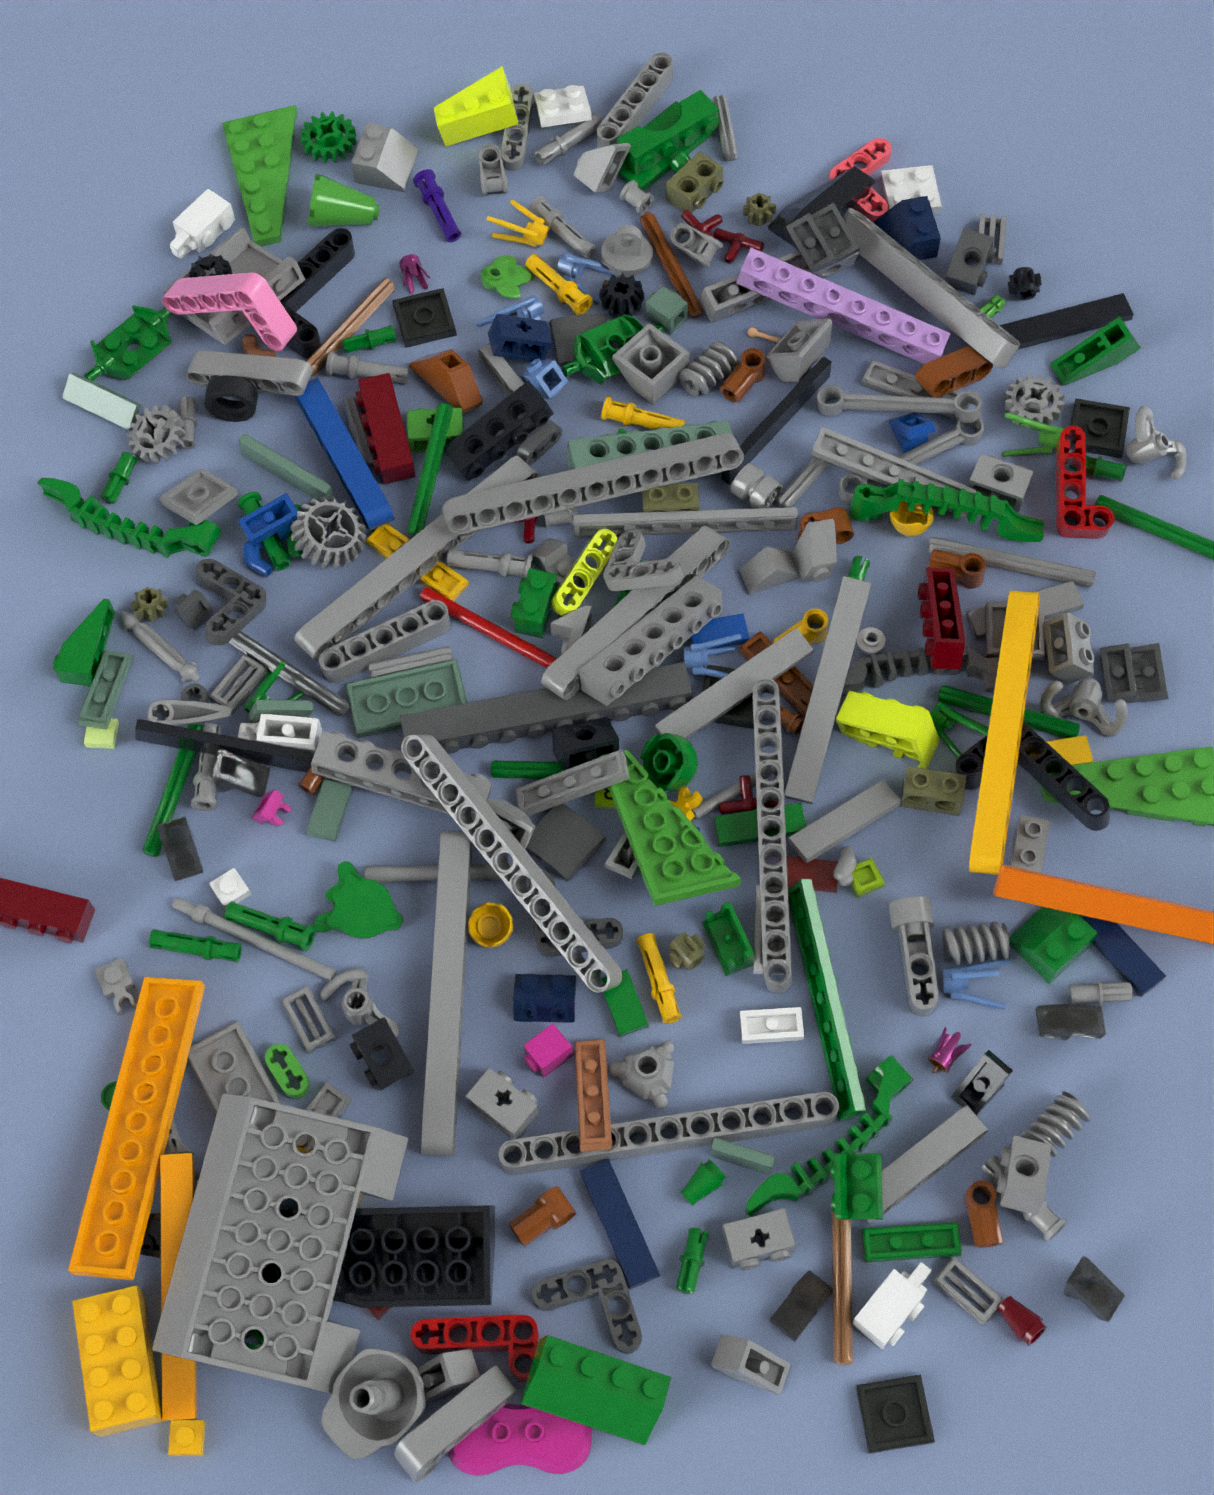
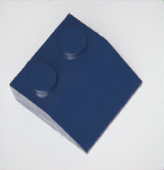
M928 196L901 200L874 221L875 225L918 260L936 258L938 256L941 237Z

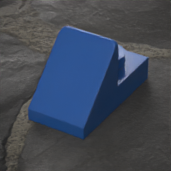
M915 412L889 420L890 427L903 453L928 442L927 434L935 432L933 421Z
M285 493L239 519L238 522L253 546L276 533L284 541L291 531L292 522L297 520L298 510L288 494Z

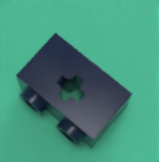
M496 313L488 331L493 356L525 361L545 360L552 345L546 321Z

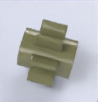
M757 193L752 197H747L746 205L743 206V215L748 216L749 224L752 223L761 227L767 221L772 222V215L775 214L776 204H770V195L766 196L765 194Z
M146 587L140 592H135L136 601H132L131 605L132 610L137 611L138 620L144 619L153 623V621L160 617H165L163 609L168 607L167 598H162L161 589L156 591L153 588Z
M686 932L680 934L669 945L672 951L669 953V960L677 969L684 965L688 970H692L706 956L702 952L705 949L704 941L697 933L692 937Z

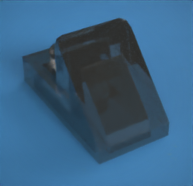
M218 748L215 753L210 777L223 793L235 788L260 798L265 795L270 768Z
M186 816L158 824L157 829L174 881L204 873L195 845V837Z
M1082 1256L1068 1278L1064 1290V1295L1081 1300L1100 1320L1106 1322L1110 1321L1125 1297L1085 1256Z
M809 1270L792 1287L788 1297L770 1318V1322L796 1342L832 1296L833 1288Z

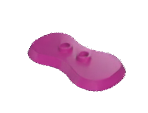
M507 1403L448 1451L452 1463L459 1470L471 1475H486L512 1465H528L548 1473L564 1474L574 1471L586 1461L591 1448L592 1428L522 1404Z

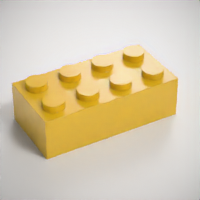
M136 1285L72 1301L90 1432L98 1437H103L164 1422L162 1421V1405L154 1352L152 1350L153 1345L145 1293Z

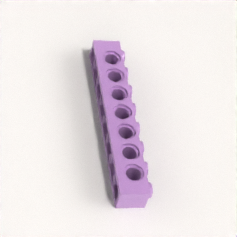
M750 248L736 284L815 318H830L832 325L923 364L942 356L951 334L753 248Z

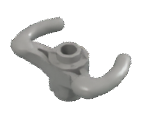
M1141 406L1135 418L1136 438L1127 445L1129 459L1134 464L1143 465L1165 455L1174 454L1176 466L1171 477L1174 480H1179L1186 469L1187 457L1184 445L1178 440L1169 441L1164 433L1155 428L1152 410L1147 406Z
M1091 678L1080 680L1074 686L1071 695L1053 705L1051 704L1052 698L1063 688L1062 682L1054 681L1045 689L1041 696V713L1054 717L1070 715L1095 723L1104 736H1116L1127 722L1128 710L1125 700L1118 699L1115 702L1117 714L1115 721L1111 722L1101 704L1103 694L1101 686L1096 680Z
M355 968L336 975L321 991L320 998L323 1001H327L343 984L353 982L352 988L347 991L344 999L341 1001L346 1018L352 1024L361 1026L364 1024L370 1025L385 1017L394 1035L398 1036L399 1027L397 1022L379 1012L366 990L369 978L363 969ZM384 1047L374 1048L371 1054L382 1050Z

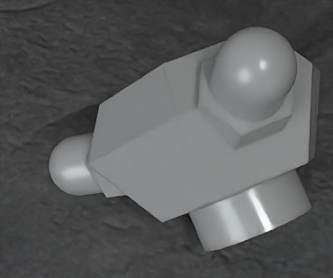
M664 1041L660 1046L653 1047L650 1045L625 1055L624 1060L621 1062H613L609 1065V1073L613 1076H619V1079H622L621 1083L644 1100H652L656 1108L663 1109L667 1106L665 1094H667V1090L671 1089L674 1061L671 1060V1053L674 1051V1045L670 1041Z

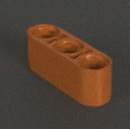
M969 345L924 364L917 371L915 379L932 397L939 398L982 380L991 372L993 364Z

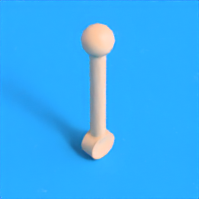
M754 327L749 328L747 331L748 336L751 338L757 336L776 343L781 339L759 332Z

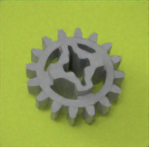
M1029 373L1026 380L1019 376L1017 377L1016 384H1009L1004 398V410H1008L1011 414L1051 426L1053 420H1059L1060 414L1063 411L1065 404L1063 402L1064 393L1059 392V384L1051 385L1052 378L1044 381L1042 380V374H1039L1037 379H1034ZM1018 395L1021 396L1019 402L1016 399ZM1051 401L1052 406H1051V408L1049 409L1048 405H1049V402Z
M154 405L153 411L146 407L144 408L143 416L136 415L137 423H130L129 425L133 432L127 433V437L131 439L128 446L139 459L141 458L146 463L152 460L155 464H158L161 457L168 461V454L172 452L176 455L178 452L175 447L184 444L180 437L186 435V432L182 429L185 423L180 419L181 416L166 405L162 409L158 405Z

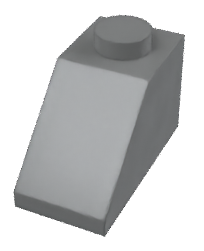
M629 143L613 144L584 152L577 161V168L573 175L594 192L610 190L631 145Z
M833 518L807 523L791 553L803 582L813 580L820 582L827 579L837 563L836 532Z
M501 798L485 800L526 850L535 830L534 824L526 813ZM490 832L489 836L494 838V834Z
M721 1335L711 1363L713 1368L733 1379L776 1395H781L791 1365L749 1339Z
M471 1349L442 1353L417 1368L424 1383L426 1404L459 1393L480 1377Z

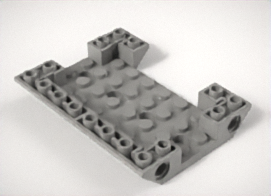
M222 1094L152 1350L333 1393V1385L338 1375L353 1360L360 1333L358 1329L328 1322L360 1193L393 1201L408 1138L378 1127L247 1096ZM305 1135L311 1136L315 1140L313 1151L307 1154L299 1152L296 1146L298 1139ZM287 1199H293L298 1203V1212L291 1218L283 1217L280 1213V1205ZM269 1264H276L281 1269V1277L275 1283H267L262 1276L263 1269ZM256 1329L262 1332L264 1342L260 1348L252 1350L246 1346L245 1336L249 1331Z

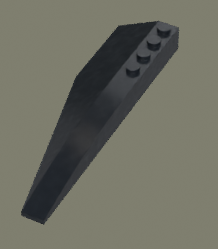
M495 1205L357 1208L333 1301L361 1308L492 1305ZM280 1210L281 1215L286 1218H291L298 1212V1210ZM150 1213L140 1252L141 1255L161 1259V1213ZM276 1264L267 1265L262 1272L263 1279L267 1283L277 1282L281 1277L280 1267Z

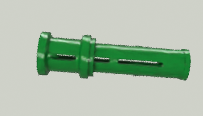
M258 492L247 493L237 502L239 509L243 510L246 515L263 506L261 495ZM277 534L261 542L275 570L281 571L289 567L292 561L283 548Z
M234 901L228 904L225 911V919L271 934L280 943L289 942L298 945L303 951L310 949L316 936V926L314 925L307 927L293 922L291 917L280 919L237 904Z

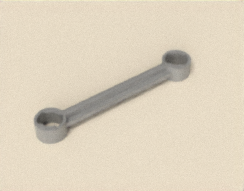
M826 385L817 393V408L821 414L830 417L840 414L844 409L954 414L959 421L970 423L976 421L981 416L982 399L974 391L960 392L955 398L844 394L840 387ZM832 397L839 399V401L834 404L824 403L825 401L832 399ZM968 403L976 406L972 410L961 409L963 406L968 405Z
M980 417L970 423L958 420L956 428L898 456V458L919 465L960 443L966 446L975 445L982 438L984 422ZM964 425L976 427V434L969 435L962 431ZM850 472L840 479L838 494L844 503L850 504L853 494L845 491V488L848 487L847 484L877 486L881 483Z

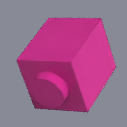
M553 1023L523 1045L526 1055L523 1058L525 1063L533 1073L538 1070L543 1077L573 1056L572 1046Z

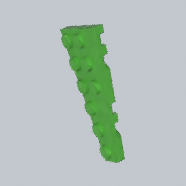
M296 105L222 122L254 243L261 247L279 243L282 239L284 206L287 200L286 190L287 183H289L293 152L292 143L295 136V119H297L298 112Z
M1212 746L1072 765L1108 799L1110 812L1113 809L1125 811L1128 815L1172 822L1174 820L1193 822V825L1203 827L1205 825L1214 826V750ZM1051 772V773H1049V775H1052V776H1056V775H1059V774H1060L1059 772ZM1040 785L1044 801L1060 803ZM1080 791L1070 792V794L1072 795H1078L1081 793Z
M624 750L630 779L608 788L653 905H662L740 886L741 878L736 872L732 873L724 864L725 860L718 852L714 853L705 842V837L677 806L674 807L667 799V794L661 787L657 788L649 779L648 772L628 750Z

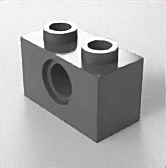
M963 228L947 270L945 282L956 290L972 295L976 294L978 287L983 288L988 272L984 271L987 263L992 264L997 248L993 247L994 237ZM969 259H974L978 264L969 266L965 262Z

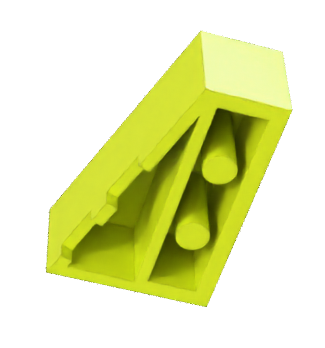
M503 66L433 107L437 127L446 147L519 124L510 85Z
M849 691L835 719L842 735L875 749L878 744L894 750V757L902 759L903 755L920 761L918 767L928 769L940 743L932 717L927 709L918 705L913 707L904 705L890 698L886 700L877 698L867 692L857 693Z

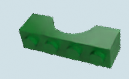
M702 90L695 92L680 101V119L672 127L661 131H651L637 126L618 137L617 144L629 143L631 145L624 163L635 175L643 170L650 169L658 161L670 157L675 151L692 144L704 134L714 131L719 126V108Z

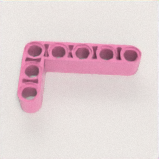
M257 273L180 278L162 297V303L166 309L178 315L242 310L263 342L274 351H282L297 332L294 321L267 281Z

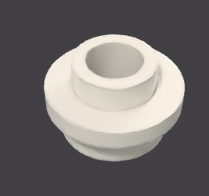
M864 628L857 636V646L866 655H870V653L877 654L885 646V636L877 628ZM871 637L876 639V641L869 642L866 638Z

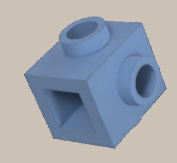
M535 359L526 366L527 370L520 376L524 383L529 380L539 394L546 399L557 395L560 389L569 382L555 360Z

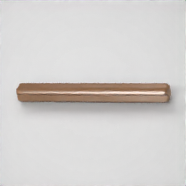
M384 278L307 359L306 362L313 368L311 376H315L327 363L329 352L336 353L342 347V340L351 337L395 290L392 281Z
M832 1211L834 1362L838 1365H849L853 1362L851 1220L836 1219L835 1213Z

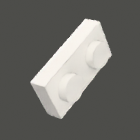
M801 1007L740 1011L742 1044L804 1040Z

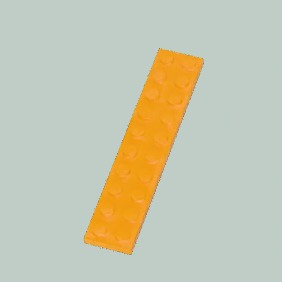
M144 977L68 1268L72 1275L134 1280L160 1174V1155L165 1154L205 990L203 981Z

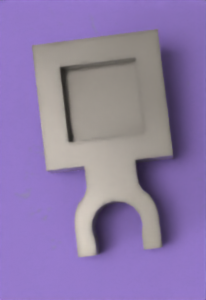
M123 957L95 969L105 997L110 999L115 996L114 1006L119 1016L123 1014L121 1004L124 1001H130L132 1007L136 1009L137 1003L135 999L127 992L135 988V984Z

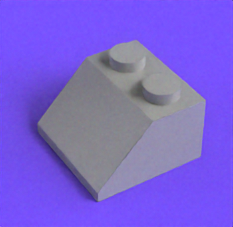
M366 123L352 160L355 183L405 192L419 153L418 148L391 127Z
M831 319L796 321L766 355V361L782 382L801 381L808 373V369L823 357V352L830 345Z
M648 323L612 356V359L631 388L653 405L679 381V372L686 369V366L689 364V352Z

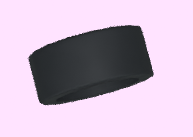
M229 375L217 376L207 384L204 398L205 409L211 415L221 420L230 422L246 421L252 418L256 412L258 391L252 383L243 378ZM223 397H232L240 401L228 400Z

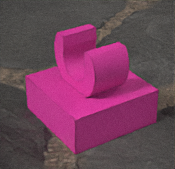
M274 789L265 793L251 818L260 824L269 821L274 826H280L284 822L277 817V810L288 813L291 808L286 803H280L284 795Z

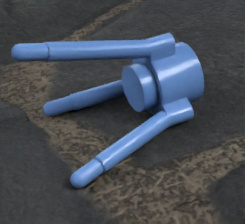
M565 252L558 262V272L563 274L562 277L566 281L575 282L578 289L582 293L590 295L593 303L598 305L600 301L573 278L580 277L584 268L610 275L613 273L609 271L608 267L601 266L599 262L579 258Z
M532 295L519 303L495 311L494 315L478 321L476 325L482 326L493 322L496 313L510 315L517 312L519 317L541 320L539 316L544 313V307L539 298Z
M736 634L701 644H691V647H684L686 669H692L693 675L724 678L730 673L705 669L703 666L708 665V656L734 652L735 647L707 648L740 640L741 635Z
M1008 958L961 967L943 968V993H951V999H962L989 1007L1005 1009L1006 1006L1003 1003L962 993V990H968V979L998 976L1000 973L998 970L983 969L1008 965L1011 963V960Z

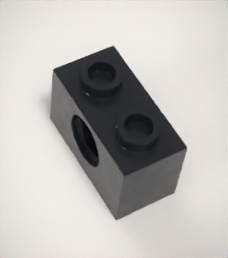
M608 717L552 730L553 753L562 771L599 758L602 755L618 751L619 737Z
M385 1017L351 1035L354 1042L350 1043L349 1046L356 1059L360 1060L363 1058L369 1069L364 1071L372 1088L378 1085L382 1091L414 1073V1069ZM384 1047L388 1051L389 1059L386 1063L377 1064L372 1060L371 1052L374 1048Z

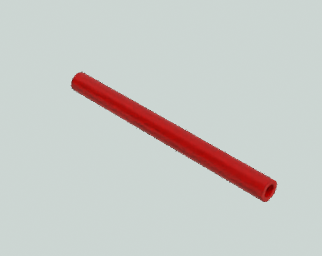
M425 587L420 594V599L426 603L433 600L443 602L447 606L450 616L545 668H548L557 659L553 655L428 587Z

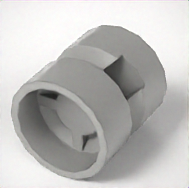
M748 463L735 477L730 492L742 501L749 500L750 506L754 509L772 508L782 493L783 485L771 476L764 477V471L754 464Z

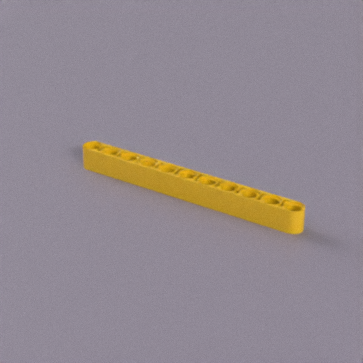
M1010 590L1008 595L970 851L969 871L971 873L998 875L1001 864L1004 861L1039 613V592Z

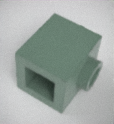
M662 286L656 293L653 292L647 298L646 318L655 325L660 323L664 331L671 335L688 318V302L683 300L677 292L670 291L665 286Z

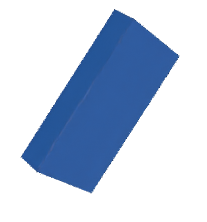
M744 613L712 619L698 633L691 636L690 639L692 644H701L727 636L741 635L740 640L707 648L714 649L744 644L750 637Z

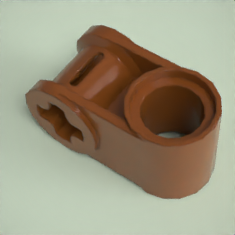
M836 507L804 515L800 521L801 530L798 533V540L809 521L815 522L833 518L835 522L836 544L850 541L854 537V531L846 509Z

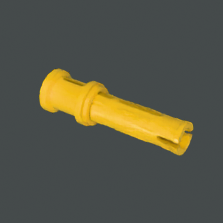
M532 254L526 260L525 267L557 293L558 300L561 303L568 304L573 309L575 315L585 314L590 309L593 303L592 297L582 293L575 282L566 281L537 254Z
M610 396L606 397L601 414V420H615L622 422L623 426L627 427L634 424L654 430L660 427L674 428L685 425V420L643 410L637 408L632 402L625 404L614 401Z

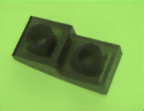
M1051 1004L1035 1008L1039 1036L1068 1040L1072 1035L1101 1039L1106 1035L1102 1006Z

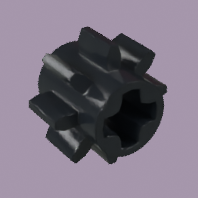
M1020 267L1013 272V275L1009 276V294L1015 293L1017 299L1022 301L1030 300L1036 296L1037 292H1040V286L1042 285L1040 273L1034 274L1032 268Z

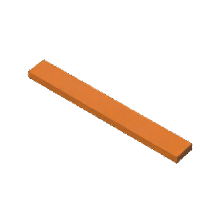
M1001 864L993 894L997 897L1214 944V911Z

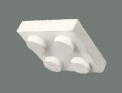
M570 85L556 90L544 89L541 92L534 93L541 128L592 120L584 85Z
M933 165L881 171L880 178L885 200L888 203V210L901 200L928 196L933 214L941 213L942 205Z

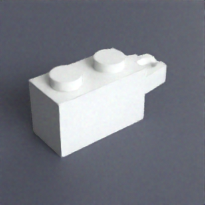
M210 189L201 194L173 221L176 238L170 243L172 254L181 259L191 250L201 253L211 246L215 239L224 230L229 229L235 221L231 204Z
M261 714L259 722L240 724L238 738L310 751L313 753V759L322 734V728L319 718Z
M922 1262L911 1275L905 1271L900 1274L897 1270L893 1269L854 1318L852 1326L881 1350L888 1343L893 1347L905 1332L900 1327L908 1318L914 1321L925 1307L920 1302L925 1296L927 1289L921 1284L932 1270Z

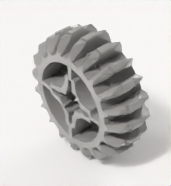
M323 495L319 501L312 498L308 504L304 503L297 512V520L293 521L291 525V531H293L291 541L297 542L295 551L303 550L302 559L307 557L312 559V566L319 562L321 563L322 570L328 564L335 570L339 564L345 567L350 561H355L358 554L362 552L367 535L364 534L366 525L361 524L362 515H354L355 507L349 509L345 507L346 500L339 504L336 503L334 496L329 502ZM332 527L331 533L329 534L328 538L325 539V536L329 528Z

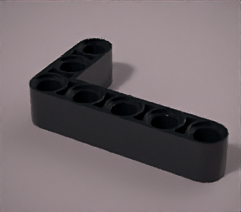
M345 228L331 231L297 263L305 281L280 300L297 327V332L287 343V346L307 359L321 346L319 333L312 323L296 312L354 258L355 249L352 235Z
M1023 721L1017 763L1086 828L1093 831H1100L1106 828L1110 821L1108 799ZM987 736L960 755L956 761L957 774L966 775L965 789L974 790L980 787ZM1032 753L1040 754L1036 757L1029 756ZM967 770H975L973 773H965ZM1051 772H1059V773H1060L1059 775H1056V776L1049 775V773H1051ZM1071 791H1080V792H1081V793L1078 794V795H1072V794H1070ZM1092 810L1102 811L1100 814H1091L1090 812Z

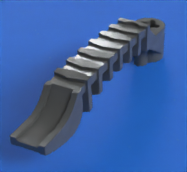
M972 645L966 646L961 667H966L967 677H975L982 680L985 691L994 692L999 657L986 658L972 650ZM922 647L915 651L902 649L901 652L896 653L886 651L885 654L876 655L875 653H870L869 657H860L848 670L842 696H847L849 691L860 693L864 688L866 675L869 672L871 673L875 688L881 687L884 683L881 670H886L888 681H894L897 678L896 669L902 668L904 677H909L913 673L912 667H918L919 676H923L928 672V666H931L930 656H925V650ZM934 669L936 675H941L945 671L944 669ZM950 669L951 675H957L960 669Z

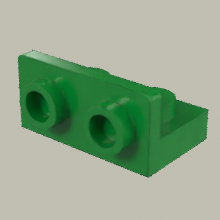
M835 1153L834 1161H832L830 1167L835 1191L831 1197V1207L835 1213V1218L841 1220H883L881 1154Z

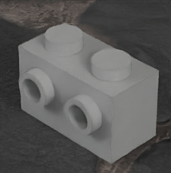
M1068 612L1045 621L1044 628L1050 674L1070 684L1093 675L1094 655L1091 651V630L1088 622Z

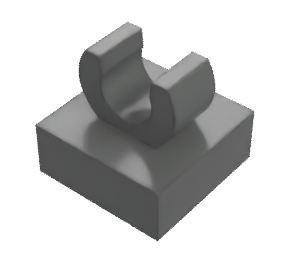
M196 589L188 596L182 593L175 600L176 604L179 605L176 608L177 612L186 625L193 630H196L214 611L204 595Z

